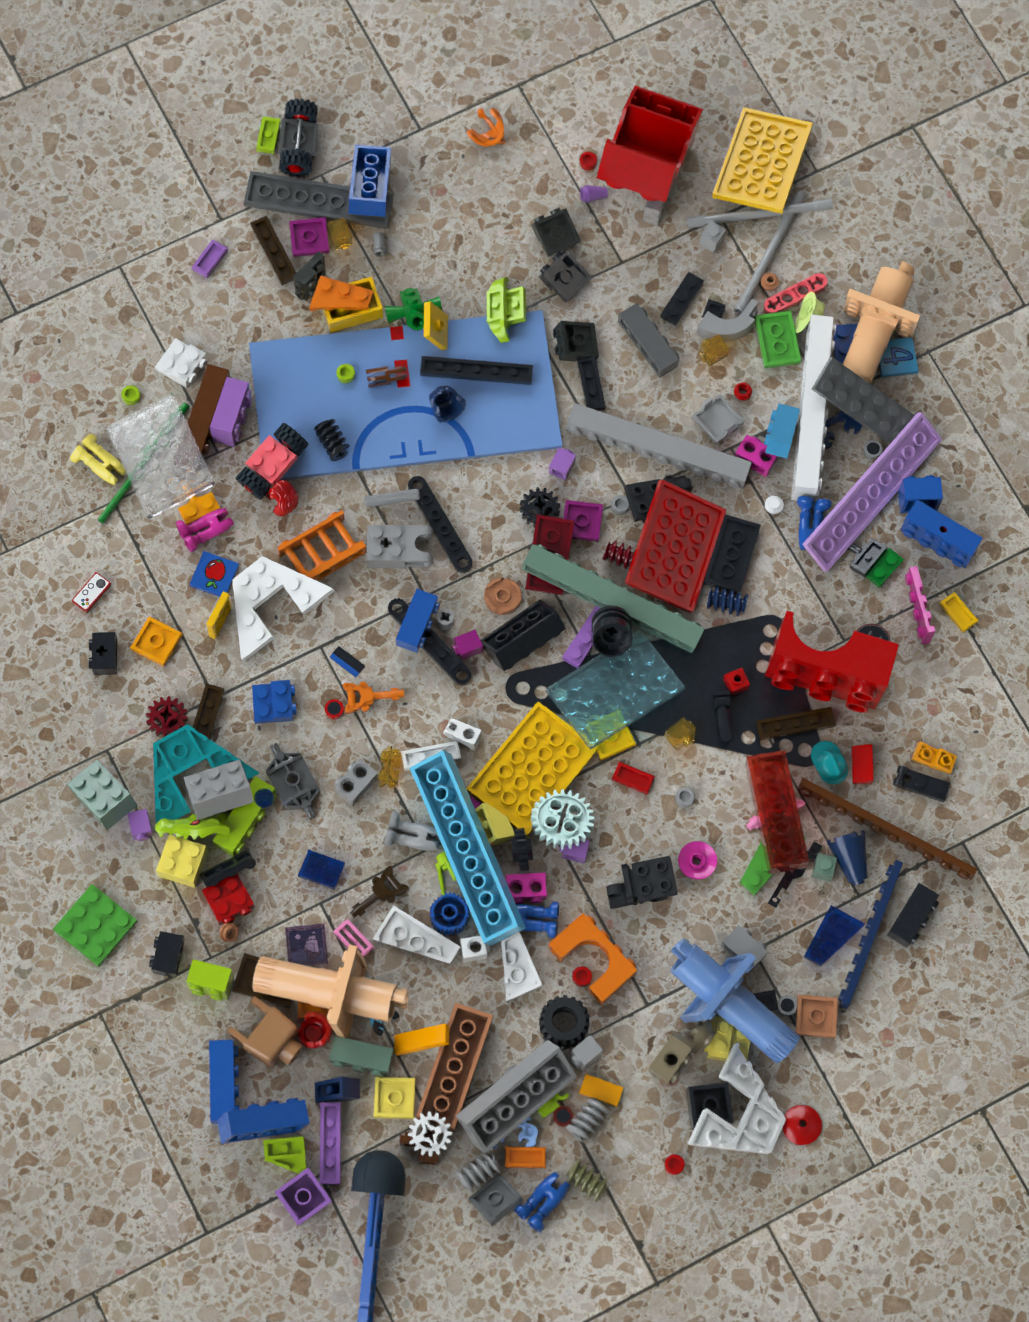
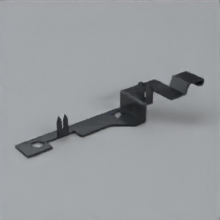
M814 841L808 851L799 847L768 904L777 908L781 899L777 898L781 889L787 890L793 879L802 877L809 864L807 861L804 864V859H801V857L804 856L814 862L822 845Z

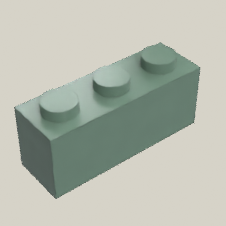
M334 1036L329 1062L333 1063L332 1066L337 1068L348 1066L352 1067V1070L355 1072L364 1073V1070L371 1071L374 1076L383 1077L389 1074L394 1050L385 1046Z

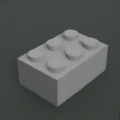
M240 760L183 777L197 820L254 802Z

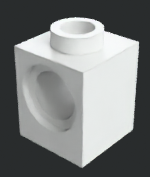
M481 936L460 939L463 962L487 958L490 946L483 943ZM477 944L481 947V950L475 953L470 950V947Z

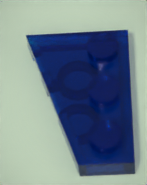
M831 905L803 958L821 967L865 926V923Z

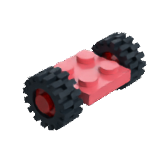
M282 423L275 431L274 436L277 440L269 435L245 462L247 467L245 466L236 477L238 483L259 500H262L270 489V486L263 479L274 486L298 459L297 456H300L309 445L296 430L286 423Z

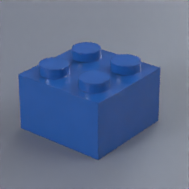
M933 475L925 476L924 478L909 476L903 479L898 490L900 513H909L916 500L938 511L943 500L941 477Z

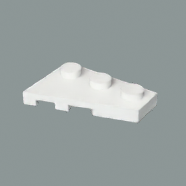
M518 932L502 940L506 1002H509L543 987V984L521 933Z

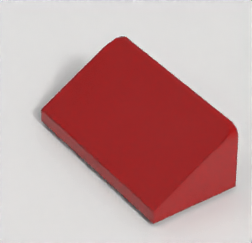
M873 745L852 746V784L872 785L874 780Z

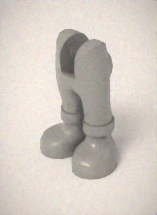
M392 811L384 845L391 846L394 843H399L401 846H408L419 850L438 851L439 844L426 840V837L439 839V836L434 827L409 821L403 822L400 820L399 813ZM394 830L402 831L405 833H411L417 835V837L408 836L406 834H398Z

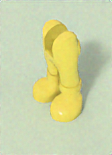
M89 434L82 441V446L78 445L70 457L73 463H78L81 460L84 461V464L89 466L100 478L113 485L118 482V479L110 473L113 469L122 476L127 472L117 458L97 444V437L94 434ZM84 448H86L87 450L92 451L93 454H94L95 456H97L98 458H100L104 463H103V464L100 463L98 460L95 459V457H93L91 454H89Z

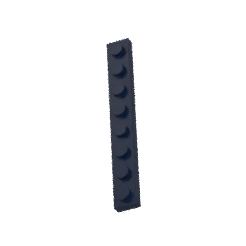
M895 860L893 865L889 864L885 874L888 876L887 882H882L879 893L882 895L880 900H875L872 911H875L873 918L869 917L865 926L868 932L866 936L862 935L858 945L861 947L860 953H855L852 964L855 965L852 972H848L845 982L848 983L846 990L842 989L838 1000L841 1001L839 1007L847 1010L903 865V862Z

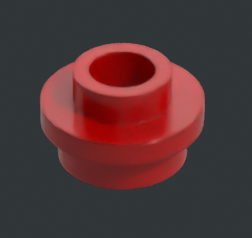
M738 383L734 388V396L739 400H748L752 395V388L748 383ZM744 390L746 394H741L739 391Z

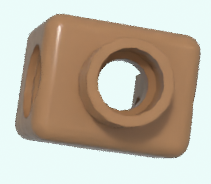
M254 996L251 1000L252 1005L266 1016L256 1026L248 1039L233 1027H230L227 1031L229 1036L242 1044L245 1052L269 1067H273L279 1059L287 1065H291L303 1049V1046L295 1040L298 1035L297 1026L274 1006L270 1008Z

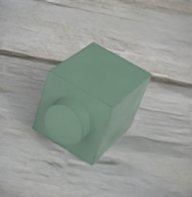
M818 853L814 861L811 877L830 882L834 874L837 858Z

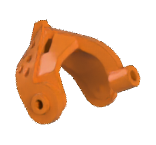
M479 108L477 110L478 117L483 118L491 127V130L485 134H479L473 129L468 130L467 135L469 138L481 146L504 145L506 141L504 140V125L500 112L495 108L490 109V113L498 121L494 125L489 117L485 115L484 109Z

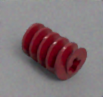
M617 540L612 544L609 541L603 555V560L606 561L610 557L611 564L617 560L618 567L624 563V569H627L631 565L635 550L631 552L630 545L627 549H624V543L618 547Z

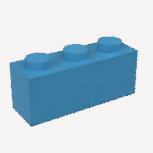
M778 403L777 410L772 411L770 421H773L769 422L767 433L770 434H766L764 445H767L765 453L783 458L788 457L800 411L799 408Z

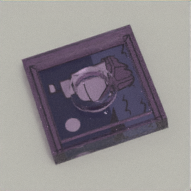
M325 923L285 927L288 962L305 966L328 964Z

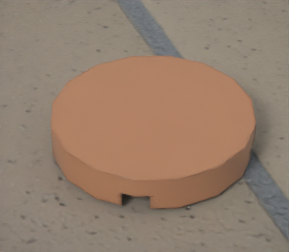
M497 578L492 580L486 586L484 592V602L487 608L498 615L513 613L521 603L519 585L511 579Z

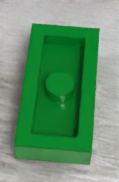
M888 548V551L866 578L880 588L901 565L904 559L891 548Z

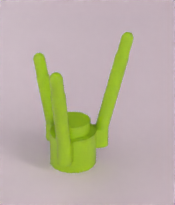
M442 852L436 856L438 863L435 866L438 871L441 895H445L442 869L443 871H449L453 881L457 879L446 853Z

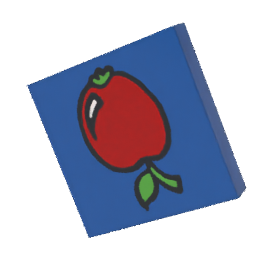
M203 551L189 585L192 588L220 597L223 591L228 593L233 582L232 579H234L239 568V563Z

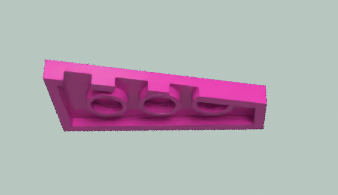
M910 567L907 574H905L906 585L910 586L909 600L914 605V621L918 623L916 629L918 639L921 638L922 644H929L935 633V627L930 626L932 617L930 611H926V596L921 594L923 585L918 567Z

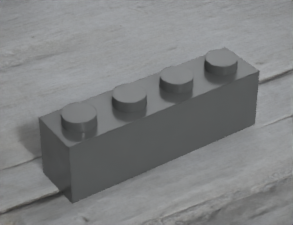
M636 303L619 313L618 323L659 378L678 367V353L670 348L667 338L664 335L661 336L654 321L651 322L649 320L648 314L643 307Z

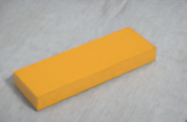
M446 1023L394 1035V1054L397 1056L449 1045V1025Z

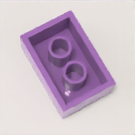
M230 377L226 378L210 425L213 442L232 447L235 446L236 441L239 442L242 431H240L241 425H245L247 420L246 410L251 407L253 401L251 397L252 390L249 389L248 382Z

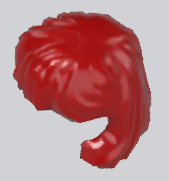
M286 480L276 482L266 495L270 500L275 499L278 504L274 506L273 513L278 516L288 515L299 503V496L296 490Z
M308 1012L305 1014V1020L302 1022L301 1028L298 1029V1036L304 1047L316 1049L329 1043L333 1029L325 1015L318 1012Z

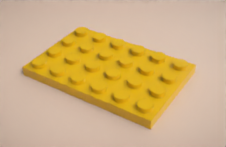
M743 107L713 190L712 198L783 214L813 123Z
M538 701L466 789L467 792L480 802L488 803L507 816L514 828H524L525 836L528 837L534 830L532 829L531 813L532 808H535V802H539L540 796L546 799L547 792L551 796L554 790L558 794H561L562 789L565 792L595 755L599 747Z

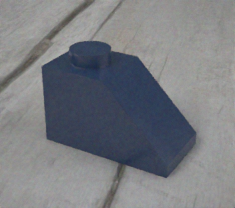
M342 1076L315 1082V1103L348 1102L360 1099L359 1078Z

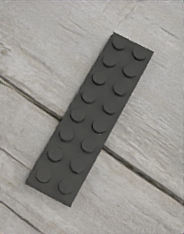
M250 171L244 207L314 218L325 217L326 220L388 229L394 194H387L385 217L349 214V186Z

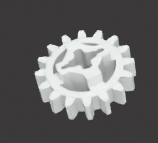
M428 1112L427 1117L421 1113L420 1120L413 1119L416 1123L415 1126L409 1125L413 1129V1132L408 1133V1136L413 1137V1140L409 1143L416 1144L415 1151L422 1149L421 1155H424L426 1151H428L429 1156L433 1155V1151L439 1155V1149L446 1150L447 1147L444 1144L446 1142L451 1143V1140L447 1138L448 1135H452V1132L447 1131V1128L451 1125H445L446 1118L443 1117L440 1120L439 1113H436L434 1117H432L431 1112ZM428 1120H434L438 1122L440 1126L434 1127L430 1124ZM422 1124V1132L417 1136V1129ZM427 1127L431 1131L435 1130L433 1140H431L430 1137H425V1134H427ZM444 1132L443 1140L439 1144L437 1140L439 1134ZM420 1142H429L432 1148L424 1147Z

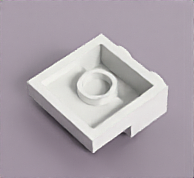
M175 338L155 366V370L187 388L190 383L192 384L196 380L198 371L206 366L207 356L205 352L191 344L188 346Z

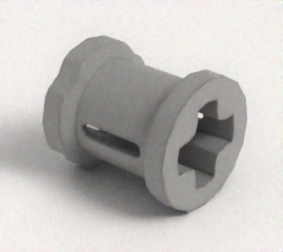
M444 608L438 612V627L445 631L453 627L454 614L450 609Z

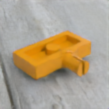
M189 488L185 492L190 501L179 507L178 511L185 524L189 525L207 513L220 509V506L212 491L197 497L193 488Z

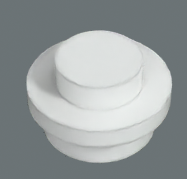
M770 496L766 499L765 509L767 512L778 514L782 511L784 503L780 497Z

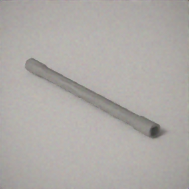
M796 191L789 205L803 203L806 195ZM796 213L786 214L783 217L749 284L734 308L735 313L740 315L751 301V297Z
M829 198L786 205L783 214L763 209H754L709 216L687 217L688 228L708 225L710 221L718 224L808 211L833 209L832 199Z

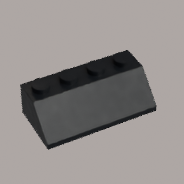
M538 600L480 641L483 649L495 665L505 671L512 668L521 659L528 657L537 648L543 647L550 639L559 636L566 628L558 612L542 600Z

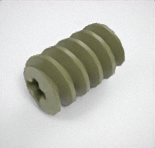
M579 1158L566 1174V1176L569 1175L568 1182L576 1180L574 1187L582 1185L581 1192L589 1190L588 1197L595 1194L594 1202L596 1203L610 1185L606 1186L607 1178L600 1181V1173L593 1176L594 1168L587 1171V1163L580 1166L581 1158Z

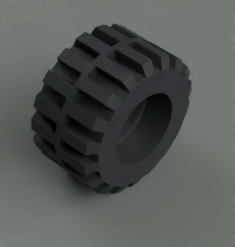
M563 995L561 998L556 996L554 1000L550 999L547 1005H544L540 1014V1033L543 1034L545 1041L549 1040L560 1049L561 1047L569 1049L570 1046L575 1047L579 1042H582L585 1035H587L590 1024V1017L586 1006L584 1007L580 1000L576 1001V998L573 996L568 998L567 995ZM560 1012L570 1013L576 1020V1026L572 1031L560 1032L553 1026V1017Z

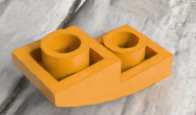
M920 741L917 743L911 760L950 774L957 756L942 748L936 749Z

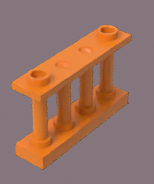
M341 510L338 513L333 512L328 516V519L290 541H283L277 550L279 557L285 554L288 556L298 573L319 581L366 553V545L362 540L358 543L354 542L342 524L345 517L344 512ZM333 526L337 528L348 545V549L343 552L337 550L325 532ZM319 535L331 553V559L322 561L309 540ZM301 545L304 546L316 565L310 571L305 570L293 551Z

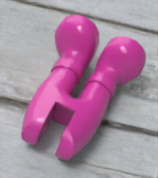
M226 508L209 512L189 525L185 524L182 520L175 522L178 532L190 553L197 549L199 543H205L224 533L234 525L231 518L219 522V520L228 515ZM206 527H209L208 529H206V530H204V531H202V532H199L200 530H202V529H204V528H206Z

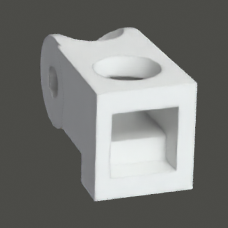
M455 719L449 720L443 732L448 738L458 741L476 751L483 737L481 729Z

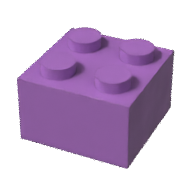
M309 1168L275 1191V1194L298 1226L331 1202V1199Z

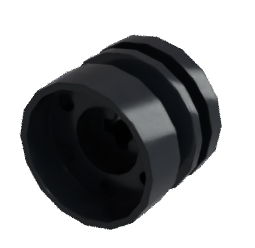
M610 605L602 607L595 612L591 622L592 643L595 650L607 657L623 655L631 647L633 639L629 613L621 607Z

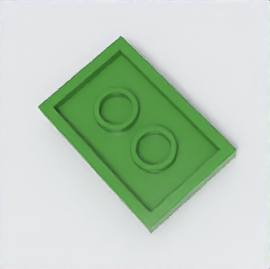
M791 311L755 315L754 319L764 369L800 364L801 357Z

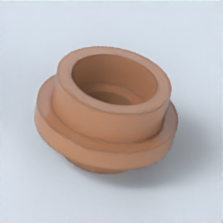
M766 273L761 278V286L767 291L775 290L779 285V278L773 273ZM771 279L773 282L769 283L767 280Z
M228 922L221 927L219 935L223 941L232 942L237 939L239 931L235 924Z

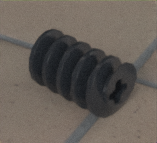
M335 419L325 420L313 429L316 431L319 441L323 443V448L326 449V453L330 456L331 461H338L348 454L346 450L350 447L348 443L343 444L346 438H340L343 435L342 431L336 432L339 426L334 425Z

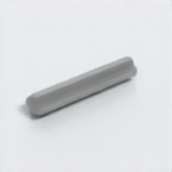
M418 489L377 494L365 496L364 502L366 507L419 500L420 493Z

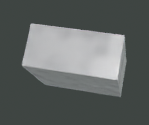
M647 200L643 222L658 226L665 202Z

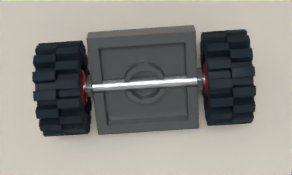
M295 98V101L293 99L290 102L287 101L285 115L281 121L278 154H280L279 170L282 173L284 172L285 175L290 174L292 177L293 175H296V177H299V175L302 177L308 176L312 170V160L315 157L318 124H316L318 108L314 102L310 103V100L304 101L302 98L301 100Z

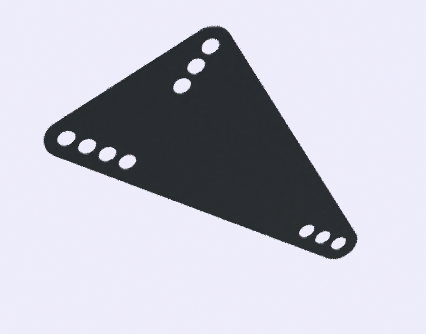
M764 615L704 629L693 653L664 639L633 645L623 655L616 657H607L600 653L586 656L578 669L564 661L520 671L511 675L505 686L508 698L519 705L534 707L539 701L552 712L592 721L620 710L629 729L801 767H809L814 764L811 754L803 757L798 753V746L806 743L813 749L814 745L820 742L816 730L773 738L774 745L768 749L760 744L756 720L811 710L805 688L794 686L793 690L779 689L771 684L772 678L766 677L765 673H761L756 669V663L759 660L769 662L770 655L762 654L759 647L764 642H769L772 646L774 645L776 635L771 638L765 636L763 628L766 625H773L778 632L782 619L775 615ZM743 668L750 686L745 691L733 696L730 695V708L728 709L730 711L732 738L729 743L723 744L719 740L717 709L714 708L712 703V692L729 691L723 680L724 675ZM739 677L734 679L736 682H740ZM522 681L528 683L530 686L529 692L525 695L517 693L515 688L517 683ZM545 686L548 689V696L544 699L537 698L534 694L535 688ZM557 690L565 691L567 694L566 701L563 703L556 702L553 699L554 692ZM751 731L755 735V741L752 744L743 743L741 740L743 732ZM783 739H788L793 744V749L788 753L782 752L779 749V742Z

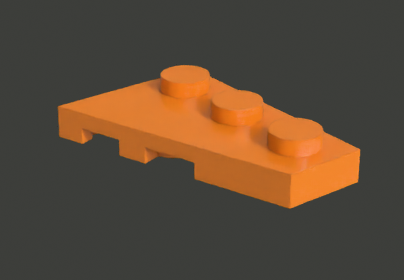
M320 276L309 311H316V309H326V311H333V309L368 310L374 291Z

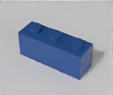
M416 588L396 637V646L418 653L419 648L424 647L426 642L425 633L431 630L433 625L432 616L438 613L440 607L438 596Z

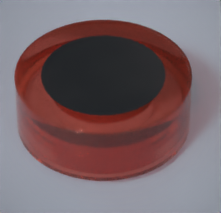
M560 1106L554 1111L553 1120L557 1126L566 1127L572 1123L573 1112L570 1108Z

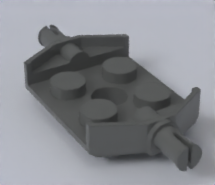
M274 743V746L272 744L270 748L275 758L266 769V774L275 787L285 809L304 810L309 820L312 817L314 819L316 815L311 806L319 795L320 788L301 753L281 752L278 743ZM290 775L298 777V781L295 784H290L287 781Z

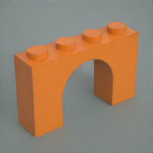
M582 913L548 944V949L560 962L582 945H595L605 952L608 957L609 967L588 989V992L602 1006L636 975L637 965L632 959L625 958L622 954L623 950L616 943L613 945L610 942L609 935L603 929L599 930L595 926L596 922L590 915L586 916Z

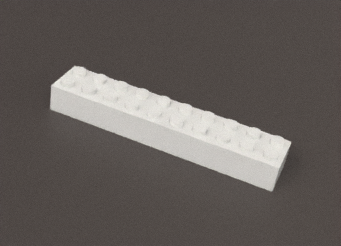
M811 314L807 328L791 500L796 501L800 496H809L813 498L814 502L815 496H819V490H821L822 478L820 477L824 465L822 457L825 452L824 437H826L827 432L825 423L828 418L827 403L829 401L814 392L812 387L834 351L835 341H833V336L835 335L836 324H833V317Z

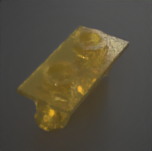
M389 746L382 751L380 756L382 767L378 775L379 787L388 784L389 788H396L399 771L393 770V767H400L401 753L399 749H392V746Z

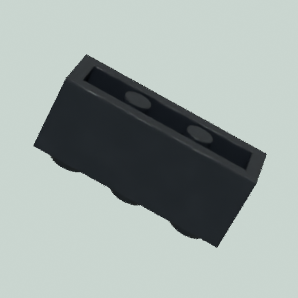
M918 883L887 936L906 948L910 943L914 945L919 937L917 931L920 927L924 929L930 919L926 917L929 911L934 912L939 904L936 901L939 894Z

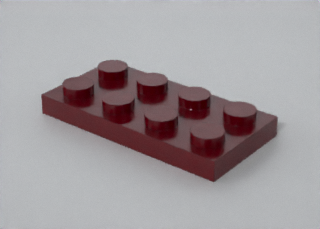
M537 514L532 545H542L547 551L553 554L558 553L568 561L575 520ZM527 573L525 590L563 595V589Z

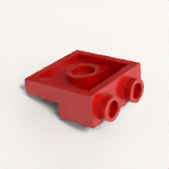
M238 873L233 877L221 880L215 886L202 889V893L219 925L228 922L232 923L237 916H246L255 908Z

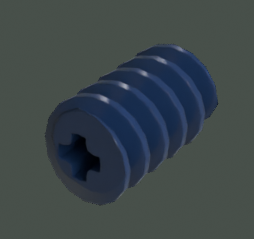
M711 587L707 609L714 605V611L721 607L722 613H724L728 608L730 615L736 610V615L739 617L745 611L748 594L742 599L740 592L734 597V591L732 590L727 595L726 589L719 593V587H716L714 591H712Z

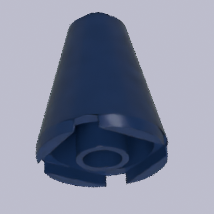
M864 830L860 831L861 835H857V832L836 837L833 843L831 839L826 840L834 857L837 858L836 861L848 883L853 882L854 886L865 883L864 879L868 878Z

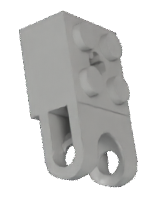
M367 525V568L405 569V567H430L433 564L432 555L429 552L419 551L416 545L421 541L430 540L433 536V528L427 525Z

